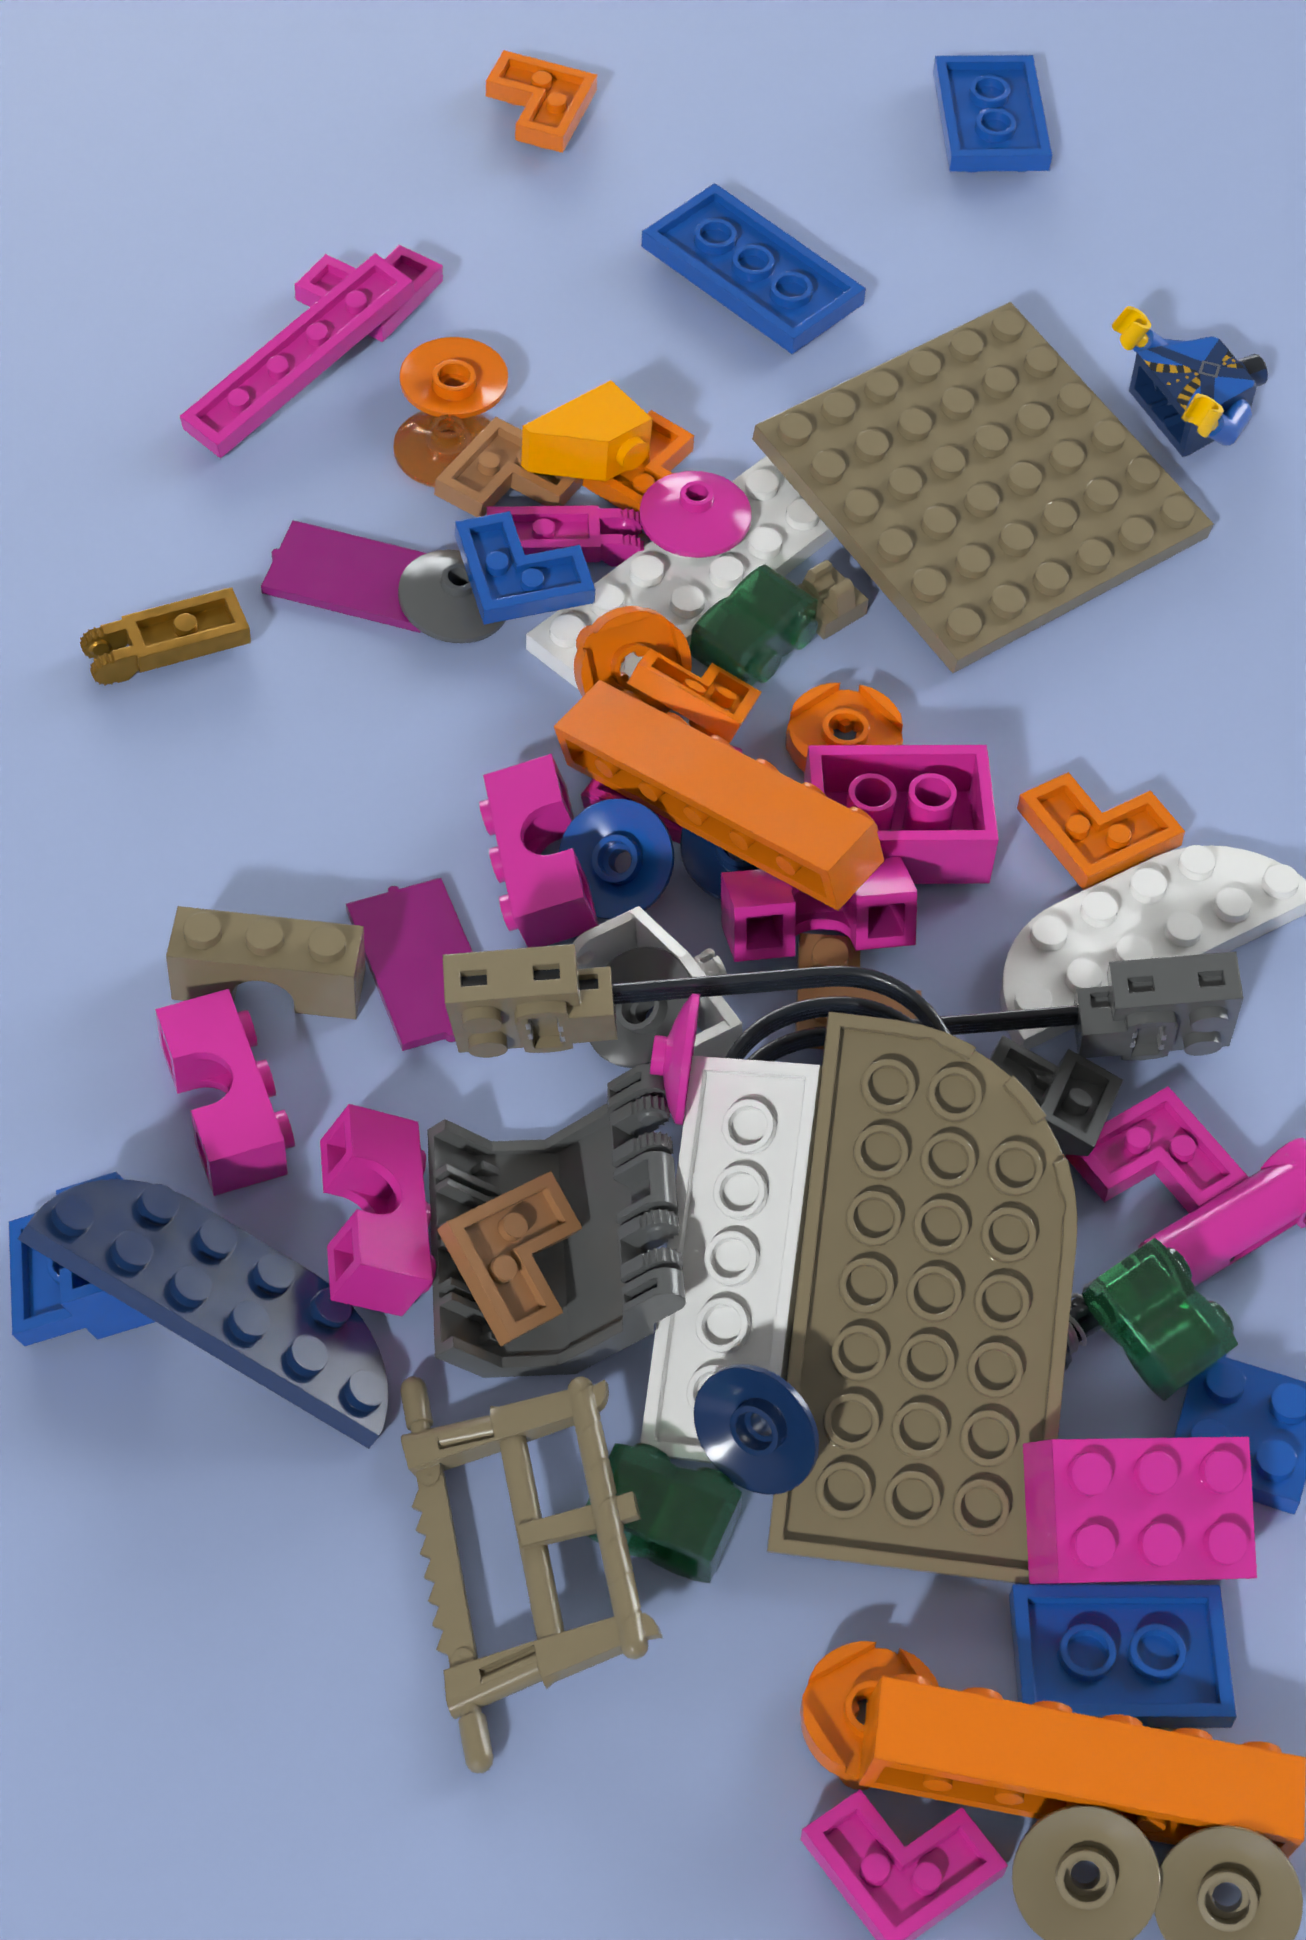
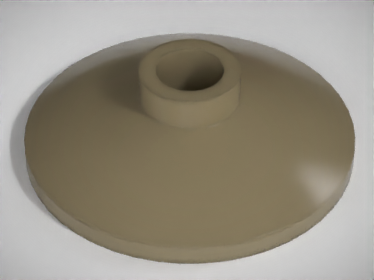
M1084 1804L1071 1805L1045 1815L1028 1830L1021 1840L1012 1867V1885L1018 1909L1030 1928L1043 1940H1132L1148 1924L1159 1900L1161 1886L1160 1869L1151 1843L1141 1829L1130 1819L1105 1807ZM1084 1860L1093 1862L1099 1869L1097 1877L1090 1883L1077 1882L1071 1875V1870L1076 1863Z
M1211 1826L1184 1837L1163 1859L1159 1867L1161 1878L1160 1895L1154 1913L1158 1927L1165 1940L1295 1939L1303 1913V1897L1300 1882L1290 1860L1268 1838L1242 1827ZM1224 1882L1232 1883L1240 1889L1241 1897L1234 1905L1223 1906L1213 1898V1891L1216 1886Z

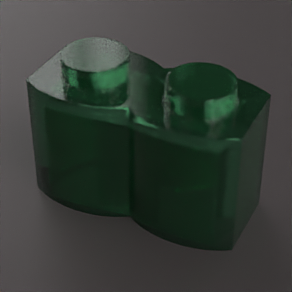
M766 564L761 565L749 573L736 586L729 597L718 601L697 621L691 629V656L706 667L714 663L751 686L757 681L765 683L777 671L783 656L790 653L794 648L797 650L803 649L814 637L818 628V622L816 621L818 600Z
M1154 1237L1096 1278L1082 1293V1296L1102 1328L1115 1342L1123 1347L1130 1363L1142 1380L1159 1398L1166 1401L1226 1357L1238 1346V1343L1233 1334L1234 1326L1227 1312L1218 1303L1208 1301L1196 1291L1191 1281V1269L1184 1257L1175 1249L1166 1248Z
M615 1443L608 1457L617 1492L615 1495L619 1496L633 1491L636 1495L641 1518L624 1524V1533L626 1534L630 1555L646 1558L659 1567L679 1576L710 1583L741 1515L742 1491L734 1487V1483L730 1481L728 1476L715 1469L700 1467L697 1470L678 1468L671 1463L666 1453L655 1446L646 1443H636L634 1446ZM590 1498L585 1506L591 1505ZM597 1533L587 1535L590 1539L598 1542Z

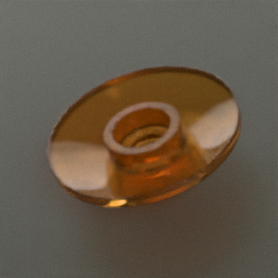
M423 411L417 412L405 420L394 437V457L401 470L411 479L435 488L436 478L491 421L482 414L468 418H459L454 415L436 417Z

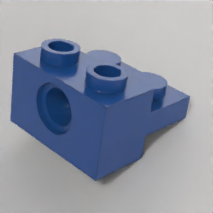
M117 1172L109 1173L56 1190V1195L83 1183L123 1178ZM34 1214L9 1221L12 1335L23 1346L32 1345L84 1328L98 1340L155 1322L18 1240Z

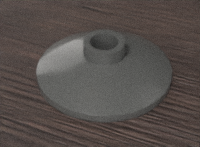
M438 550L421 555L413 560L402 573L398 586L400 607L413 626L432 638L450 643L477 642L496 633L505 623V621L483 624L459 550Z
M638 947L628 950L615 957L605 966H611L613 984L691 977L685 966L676 956L657 947ZM688 999L615 1004L618 1040L590 1042V1044L602 1058L620 1067L634 1068L642 1064H651L655 1035L669 1036L677 1015ZM653 1007L652 1013L646 1019L647 1012Z

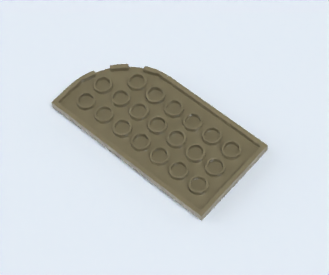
M829 1012L786 1377V1381L802 1396L812 1412L818 1429L819 1454L811 1474L799 1486L785 1493L773 1494L766 1552L1015 1584H1029L1023 1443L1058 1439L1077 1245L1078 1216L1075 1189L1067 1158L1064 1159L1058 1141L1045 1119L1046 1114L1030 1092L1014 1075L1012 1077L1009 1076L993 1061L975 1050L976 1047L972 1044L928 1026L894 1019Z

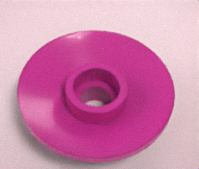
M682 471L659 479L647 489L642 497L639 513L641 526L651 541L670 553L693 558L716 556L737 546L747 535L752 516L750 502L745 493L736 484L720 475L704 471Z
M692 993L682 1006L669 1036L655 1035L650 1074L663 1076L669 1111L676 1125H683L692 1057L694 1054L700 1005V994Z

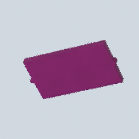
M293 520L279 549H273L271 552L272 564L261 584V593L420 633L421 631L410 623L400 607L398 586L406 567L413 560L426 553Z
M442 878L401 889L397 886H390L386 893L346 903V912L351 924L363 926L365 959L402 1051L446 1039L448 1042H455L445 1006L443 955L470 953L472 949Z

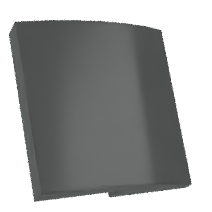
M1003 1035L989 1059L1009 1076L1012 1077L1014 1075L1034 1097L1046 1114L1045 1119L1058 1141L1062 1154L1089 1156L1096 1145L1123 1079L1070 1049L1066 1051L1060 1063L1056 1066Z

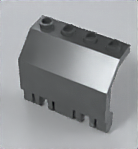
M651 1064L638 1065L608 1082L607 1103L547 1139L490 1141L446 1119L427 1130L431 1207V1255L434 1256L436 1261V1272L432 1283L435 1358L483 1378L577 1374L653 1334L656 1322L672 1315L685 1306L686 1298L684 1275L681 1272L683 1270L681 1252H677V1249H671L670 1247L658 1248L667 1243L668 1239H674V1236L680 1232L677 1214L675 1166L672 1156L673 1142L667 1134L654 1132L659 1128V1125H665V1122H669L670 1111L666 1099L663 1076L651 1075ZM551 1171L582 1226V1229L571 1237L533 1255L564 1313L500 1347L437 1229L447 1221Z

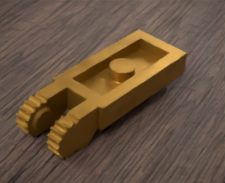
M230 587L121 616L122 620L100 625L99 628L88 629V632L83 633V637L80 638L81 642H79L84 655L88 656L89 659L94 658V662L90 664V671L95 682L106 686L107 684L112 685L114 682L128 681L138 670L142 673L251 643L250 627L234 590Z

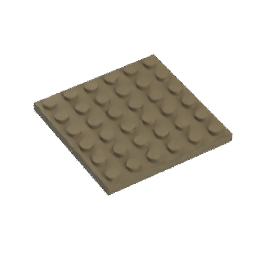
M1011 302L756 424L752 440L952 673L963 669L1208 538L1214 525Z

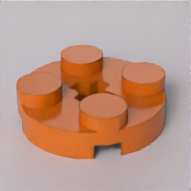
M624 606L611 610L600 616L592 625L584 627L576 639L577 652L574 658V676L582 697L599 680L621 691L627 689L638 695V689L627 683L630 679L625 672H620L621 663L625 661V657L631 652L638 657H644L651 648L691 672V651L684 634L662 614L650 608ZM656 708L657 710L665 714L671 710L670 708L668 710H661Z
M840 682L816 686L802 694L792 707L786 731V749L794 763L805 773L808 745H902L903 722L898 708L881 692L860 684L858 692L839 690ZM839 729L843 733L853 730L856 732L855 739H839L834 736L835 732L833 730Z
M857 1641L845 1644L824 1656L815 1665L809 1677L800 1706L801 1730L810 1752L825 1769L839 1776L846 1786L854 1790L871 1788L858 1785L864 1725L856 1719L860 1711L857 1702L864 1699L869 1700L882 1676L892 1677L898 1674H914L927 1678L932 1682V1686L940 1687L930 1669L914 1654L899 1648L898 1653L886 1648H875L876 1642Z

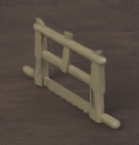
M410 1376L401 1384L400 1393L406 1427L411 1431V1433L401 1436V1443L408 1469L417 1477L418 1491L412 1508L422 1513L415 1531L426 1536L420 1555L430 1559L424 1575L426 1580L434 1583L428 1602L439 1607L432 1626L443 1631L436 1650L448 1656L450 1668L444 1670L446 1702L451 1716L454 1719L459 1718L458 1724L464 1758L471 1772L485 1773L493 1764L494 1756L486 1715L482 1713V1707L543 1681L544 1686L548 1689L559 1680L621 1654L630 1659H640L648 1651V1640L663 1638L660 1628L652 1617L642 1613L640 1610L641 1605L634 1572L632 1571L633 1567L626 1534L624 1533V1524L641 1518L636 1495L633 1491L619 1496L615 1495L617 1493L610 1459L608 1458L609 1454L603 1426L600 1421V1411L605 1408L609 1396L606 1380L593 1385L592 1381L586 1377H576L570 1381L567 1390L499 1407L490 1406V1415L431 1428L433 1418L424 1380L416 1376ZM575 1426L591 1505L542 1518L527 1442ZM501 1452L537 1640L478 1659L444 1471ZM597 1533L614 1617L565 1631L548 1544Z

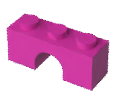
M552 754L483 775L488 799L479 801V807L488 834L490 836L496 835L498 846L489 848V855L498 882L506 883L508 894L499 896V904L508 930L514 931L519 929L526 945L530 948L547 946L580 936L585 931L598 926L589 881L573 848L551 855H541L548 845L562 839L567 827L574 819L567 786Z
M901 857L884 858V862L839 911L761 869L721 873V927L734 962L795 956V936L817 929L833 930L846 935L852 941L856 951L916 945L917 889Z
M229 989L155 1009L160 1045L177 1094L198 1088H215L226 1093L221 1100L213 1104L191 1110L195 1145L213 1196L288 1175L286 1149L295 1147L294 1136L286 1111L274 1112L269 1098L276 1096V1089L267 1060L264 1059L256 1062L251 1047L257 1046L258 1043L249 1011L237 1012Z
M348 1104L320 1140L323 1192L349 1199L362 1209H356L327 1245L330 1300L402 1317L418 1297L430 1289L436 1272L435 1258L433 1255H430L428 1227L431 1219V1207L425 1200L423 1175L426 1168V1154L420 1145L419 1123L407 1118Z

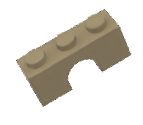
M177 906L166 954L172 1000L186 1001L229 989L234 1001L239 984L247 981H264L282 987L292 996L295 1013L356 1020L366 970L364 928L359 925Z

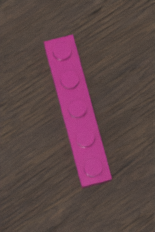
M374 253L180 415L183 430L221 459L415 295L413 281Z

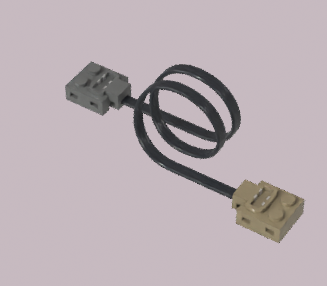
M575 944L443 955L445 1006L458 1052H469L473 1056L482 1058L497 1057L505 1054L508 1049L524 1048L525 1052L550 1053L572 1049L574 1043L618 1040L615 1004L688 999L692 993L700 994V997H713L822 987H854L887 996L907 1008L917 1018L910 1019L902 1012L890 1006L858 997L828 996L801 1000L780 1007L758 1019L739 1036L725 1058L744 1059L759 1042L777 1030L797 1022L828 1017L829 1012L911 1022L951 1035L1074 1025L1077 1052L1084 1058L1120 1055L1121 1060H1149L1166 1057L1169 1051L1184 1050L1186 1054L1201 1056L1215 1053L1222 1047L1230 1046L1243 1002L1236 951L1109 962L1107 970L1108 986L1076 989L1074 1006L939 1016L918 992L902 981L882 972L855 966H822L613 984L611 966L578 969ZM827 1026L812 1027L786 1034L764 1045L747 1060L775 1061L796 1051L824 1046Z

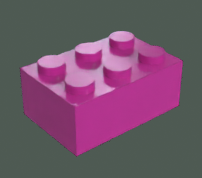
M808 745L804 782L815 785L828 798L847 808L857 807L865 811L878 827L877 833L883 857H901L914 884H990L999 838L987 745Z
M1249 1437L1050 1439L1023 1443L1029 1584L1257 1578Z

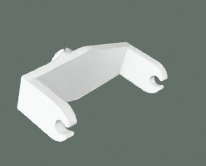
M640 906L585 931L573 942L576 949L578 969L603 967L618 955L634 948L657 947L676 956L685 966L691 977L727 974L723 962L718 955L715 956L713 949L708 948L701 952V954L692 957L681 944ZM722 996L700 997L697 1026L702 1032L696 1034L693 1056L725 1058L734 1042L743 1033L742 1022Z

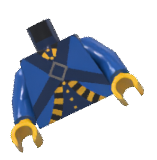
M1127 306L1111 326L1114 331L1122 334L1120 342L1123 348L1130 351L1133 349L1137 353L1128 390L1182 457L1196 452L1213 441L1224 446H1230L1235 443L1252 417L1251 407L1256 387L1265 384L1268 380L1267 367L1262 357L1258 354H1252L1237 360L1219 338L1212 336L1190 341L1164 339L1150 329L1151 322L1143 312L1135 307Z

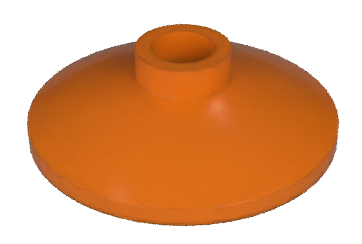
M443 337L425 342L406 356L400 368V387L406 399L417 409L441 418L460 419L484 413L503 398L508 386V370L503 358L490 346L469 338Z

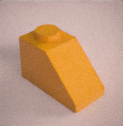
M610 380L523 425L521 466L531 473L606 482L627 470L637 468L643 461L649 459L652 418Z

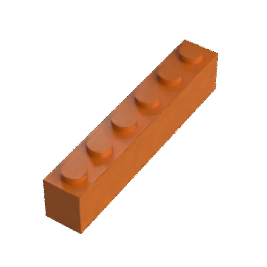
M599 680L553 726L568 766L629 799L648 807L655 813L837 911L884 862L877 833L878 827L865 811L857 807L847 808L828 798L815 785L808 782L801 784L783 775L767 760L761 758L752 759L735 750L722 737L717 735L710 737L690 727L679 715L673 712L665 714L646 704L636 693L625 689L621 691Z
M898 1674L892 1677L882 1676L866 1705L858 1784L861 1786L1035 1819H1041L1045 1815L1066 1806L1079 1804L1100 1806L1112 1809L1130 1819L1141 1829L1148 1840L1176 1845L1184 1837L1195 1831L1211 1826H1237L1257 1832L1276 1844L1287 1858L1305 1841L1306 1757L1282 1753V1749L1272 1743L1252 1741L1240 1745L1214 1740L1208 1732L1195 1728H1179L1167 1731L1143 1726L1139 1719L1128 1715L1113 1714L1102 1718L1073 1713L1069 1706L1055 1701H1039L1033 1704L1003 1699L1002 1695L987 1688L973 1687L958 1691L932 1686V1682L927 1678L914 1674Z

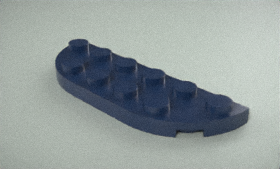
M125 1179L87 1182L69 1188L46 1202L34 1214L19 1236L18 1240L366 1448L369 1449L380 1437L388 1409L387 1375L378 1345L362 1317L352 1305L331 1301L329 1283L196 1201L162 1184Z

